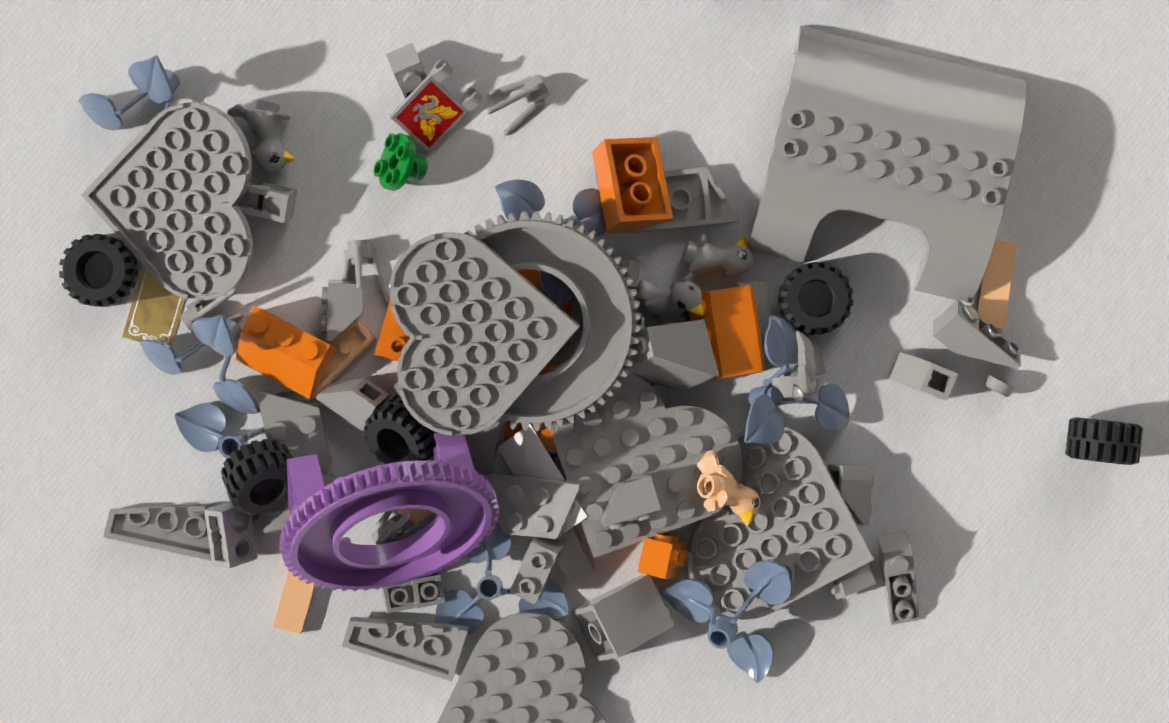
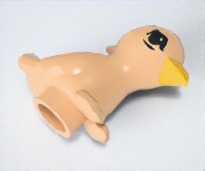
M713 450L707 451L697 463V467L702 472L697 483V491L701 497L707 498L704 502V507L708 512L717 510V504L720 508L728 505L746 525H749L753 516L760 509L759 495L752 488L741 483L739 484L734 476L724 466L720 465L718 456Z

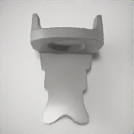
M796 331L799 364L798 376L777 377L771 381L772 387L778 388L784 398H793L796 403L804 402V394L812 395L815 393V376L817 372L811 340L806 334Z

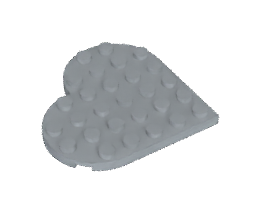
M187 102L163 110L150 121L81 194L154 278L168 291L181 298L205 301L222 296L235 288L243 280L249 269L253 254V239L249 223L237 203L244 195L250 181L252 169L251 153L248 142L240 127L229 115L217 107L200 102Z
M442 232L420 239L401 255L391 274L389 288L392 313L401 329L410 337L401 352L397 365L400 397L407 410L419 423L440 434L450 436L471 435L494 424L580 326L490 247L466 234Z
M628 373L627 377L618 376L622 382L620 387L611 385L615 392L612 397L603 393L606 399L604 405L595 401L597 408L595 412L585 408V418L582 419L576 413L575 422L571 424L567 418H564L563 427H559L556 421H553V442L566 480L584 481V488L579 492L576 499L587 515V518L582 520L581 524L593 558L638 543L645 538H652L655 533L663 534L705 519L722 509L717 504L716 511L708 512L704 507V502L707 498L701 497L697 491V483L702 474L697 467V463L709 450H713L716 453L720 465L724 466L738 483L741 479L742 453L739 442L731 428L720 417L708 410L695 406L678 405L665 408L661 397L649 383L634 374ZM646 473L651 475L661 510L654 511L656 516L639 521L638 517L626 520L628 525L611 530L610 526L604 527L600 518L619 482Z
M784 427L781 439L772 444L744 442L745 430L735 435L742 453V475L739 484L741 483L752 488L759 495L760 509L753 516L751 523L746 525L731 510L730 506L725 505L699 525L693 535L694 538L688 552L690 579L699 580L710 588L714 595V601L711 606L716 609V612L734 617L754 591L745 584V573L752 564L759 561L770 560L785 566L790 573L792 592L789 598L779 605L764 602L758 594L739 618L741 620L757 619L770 615L876 560L822 456L805 436L787 427Z
M518 612L495 621L480 636L437 723H606L600 710L590 700L580 695L585 679V659L579 642L571 630L562 622L549 615L538 612Z

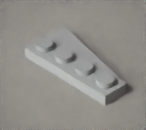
M213 506L110 509L103 537L212 561L204 509Z
M351 617L342 647L452 681L469 626Z

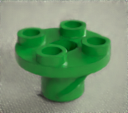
M403 133L389 134L385 140V148L381 158L375 163L373 172L374 176L379 177V182L384 189L396 191L407 180L416 183L420 182L427 173L428 162L424 156L416 154L415 142L411 136Z

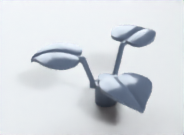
M158 55L147 60L135 62L129 67L128 74L131 81L142 92L123 107L115 108L112 100L101 94L89 93L83 95L79 99V103L89 118L104 129L118 130L123 124L119 115L123 114L147 94L156 103L166 102L165 109L171 107L175 100L172 94L181 82L174 72L164 69Z
M515 179L495 186L507 220L511 212H514L517 219H520L522 211H526L529 218H532L534 211L540 212L545 205L542 191L533 182ZM588 188L578 192L573 200V211L577 216L574 219V225L580 223V226L582 224L586 225L585 228L588 233L593 230L596 232L595 237L603 235L607 231L599 190ZM539 270V279L544 295L559 308L575 296L570 287L561 279Z
M224 314L195 320L192 328L201 342L180 356L176 355L174 349L164 342L152 339L141 341L140 345L152 364L164 373L171 375L179 374L182 370L179 362H183L205 345L210 346L214 351L226 356L219 375L220 382H215L213 385L218 398L235 411L246 414H257L260 412L254 397L243 384L232 379H226L225 375L231 356L236 350L234 344L240 338L242 329L236 322L225 319Z
M770 316L764 339L765 354L773 365L777 367L782 366V368L769 379H765L763 381L764 386L755 387L750 390L749 403L751 407L746 422L744 442L772 444L781 439L784 433L785 422L782 413L777 410L780 404H816L815 419L821 427L829 431H839L846 428L850 416L846 395L839 386L830 383L823 385L819 389L818 399L804 398V402L796 403L793 398H783L779 389L772 387L771 380L773 378L780 377L788 371L789 364L798 363V344L795 328L780 317Z
M297 392L274 394L293 398L299 402L309 403L308 398ZM210 403L198 404L175 414V420L181 434L192 447L202 452H211L219 446L221 455L227 459L231 457L230 454L234 450H239L240 446L244 444L248 445L249 439L265 432L264 427L244 436L239 434L226 436L222 433L227 426L226 416L218 406ZM260 515L252 516V521L258 519Z
M499 522L495 523V529H491L492 534L486 536L487 540L480 542V547L474 548L472 554L466 555L473 563L487 561L486 576L477 584L478 595L472 600L470 594L465 590L455 589L445 593L446 603L437 605L435 624L469 626L467 635L472 634L482 625L485 617L482 608L476 604L482 598L492 600L500 594H512L509 592L510 589L503 588L501 579L491 573L492 559L500 560L508 554L512 543L511 535L504 534ZM549 579L545 591L536 605L522 598L518 605L520 612H538L555 619L566 616L569 613V605L564 592L551 579Z
M763 560L752 564L745 573L744 581L754 591L733 618L722 616L716 621V609L711 606L714 601V595L710 588L699 580L685 579L663 591L662 596L685 618L697 623H705L710 618L708 626L711 630L708 633V640L712 646L718 649L727 647L731 660L756 683L765 677L774 659L773 646L761 633L747 635L745 631L736 634L738 631L737 621L758 594L764 602L772 605L782 604L789 598L792 592V581L789 570L785 566L770 560Z

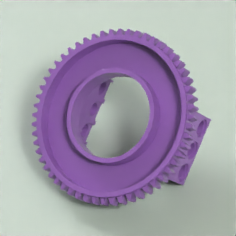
M434 433L436 447L433 448L435 457L433 461H403L375 466L348 476L339 477L325 487L317 454L287 459L290 521H285V527L281 529L282 534H280L279 543L285 567H288V571L292 572L294 577L298 576L300 581L305 579L306 584L313 582L314 587L322 585V589L330 587L332 590L368 591L369 589L378 590L383 587L407 583L413 579L422 578L430 574L434 575L437 571L445 570L446 567L455 565L456 561L465 559V555L472 554L473 549L479 548L480 542L486 541V536L492 534L491 529H495V523L498 522L499 505L492 484L490 485L489 480H485L483 475L478 476L477 471L474 470L465 434L450 436ZM418 508L437 514L432 522L422 524L419 532L395 542L379 545H359L351 543L350 538L343 537L354 525L386 511Z

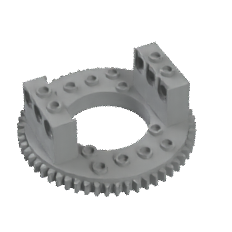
M522 211L520 219H517L515 213L511 212L509 213L508 221L505 220L502 214L497 216V224L490 218L485 221L486 229L477 224L474 226L476 235L470 230L464 234L482 241L516 271L524 269L540 270L561 279L574 292L583 314V333L576 351L557 367L540 371L499 418V426L503 427L508 420L510 421L511 429H515L519 422L522 424L523 431H527L530 423H533L535 431H539L541 423H544L546 428L551 430L553 421H556L559 427H563L564 418H567L572 424L576 420V413L582 419L585 418V408L595 412L597 409L595 401L601 405L605 404L606 399L603 393L610 397L614 395L615 392L611 385L620 387L622 382L618 376L627 377L628 371L623 366L632 367L634 362L627 355H636L637 349L630 344H636L640 341V337L633 334L641 330V325L634 323V321L641 319V313L633 311V309L640 306V301L633 300L637 294V289H628V286L634 281L633 278L623 277L628 268H619L617 266L622 258L620 256L616 258L611 257L614 248L604 249V238L596 242L594 240L596 232L593 230L588 233L584 224L578 229L574 228V219H571L567 224H563V215H559L555 221H552L551 212H547L545 217L541 219L539 211H534L532 218H529L526 211Z

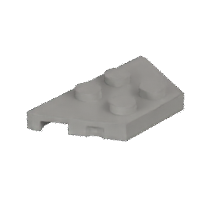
M707 167L664 171L673 219L642 230L628 232V234L739 222V217L732 209Z
M263 390L257 391L266 439H270V441L278 440L281 444L287 445L293 458L317 454L321 471L330 465L332 459L320 406L299 402L286 396L273 395Z
M481 474L485 480H489V484H492L493 490H495L499 505V516H497V519L504 534L558 539L563 535L567 526V518L572 515L576 506L574 505L579 492L584 488V481Z

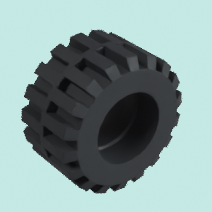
M87 234L82 236L80 240L75 239L71 242L73 246L64 250L63 253L66 256L65 259H60L59 265L63 266V270L59 271V277L64 279L62 286L70 292L68 295L73 299H77L79 303L95 307H109L112 304L122 302V298H127L131 294L129 290L135 288L137 282H134V278L138 276L135 264L138 263L136 258L132 257V252L121 240L103 234ZM98 253L107 255L113 264V276L109 283L101 288L92 287L85 277L87 261Z
M812 262L795 268L785 277L779 289L778 304H780L782 316L785 317L786 321L795 330L808 335H821L830 333L844 324V320L851 313L850 308L853 306L854 300H852L853 289L849 286V279L847 276H843L840 269L834 268L828 263ZM816 281L825 284L832 294L830 309L820 316L807 314L799 304V293L803 286L809 282Z
M397 394L387 399L366 420L364 433L367 436L364 438L370 446L369 450L376 455V459L380 463L429 461L434 456L433 448L436 447L434 433L437 432L419 423L410 414L401 397Z
M1080 417L1069 419L1065 454L1070 458L1123 465L1137 464L1140 461L1143 427L1133 423Z
M263 439L259 442L254 440L248 445L240 446L239 450H234L230 454L231 457L225 460L223 463L225 467L221 469L222 480L233 506L240 513H248L249 516H255L256 514L262 516L269 512L274 513L278 511L277 509L288 505L287 459L293 458L287 445L281 444L278 440L270 441V439Z

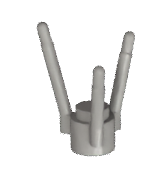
M539 75L532 79L528 76L521 81L489 92L490 96L520 88V92L489 108L487 110L488 114L499 111L522 98L528 104L533 101V104L504 130V135H509L532 112L545 104L543 98L549 96V92Z
M370 240L348 241V250H344L345 263L342 280H349L352 263V265H355L356 288L358 290L362 289V265L369 264L370 259L384 303L388 306L390 299L378 264L376 248H371Z
M231 289L207 306L200 305L204 300L198 299L187 306L188 310L181 314L187 328L194 334L192 328L194 321L199 318H210L209 312L236 294L237 289ZM239 312L226 316L225 319L234 321L242 318L244 314Z
M393 510L386 511L376 522L378 529L372 534V538L377 545L407 538L418 531L422 524L433 521L437 514H430L402 533L401 527L411 515L409 513L405 514L398 522L394 520L388 521Z

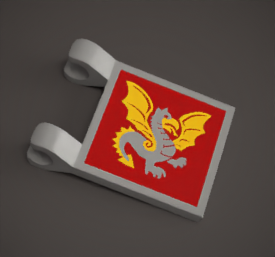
M439 59L435 63L429 75L389 116L429 153L470 110L479 106L483 101L482 95L475 88L471 87L464 93L459 102L439 84L453 73V68L444 59Z

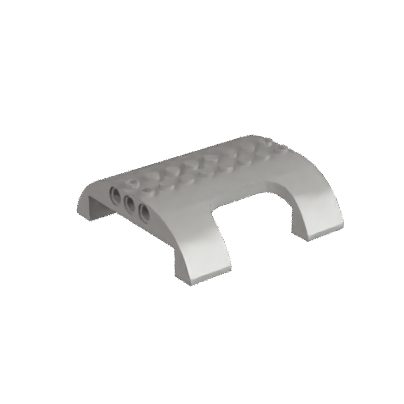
M800 26L793 53L795 58L756 219L753 221L748 247L754 252L803 263L813 232L819 221L827 214L837 210L852 211L906 224L921 234L927 249L925 261L920 262L914 290L971 303L986 271L1008 193L1025 113V80Z

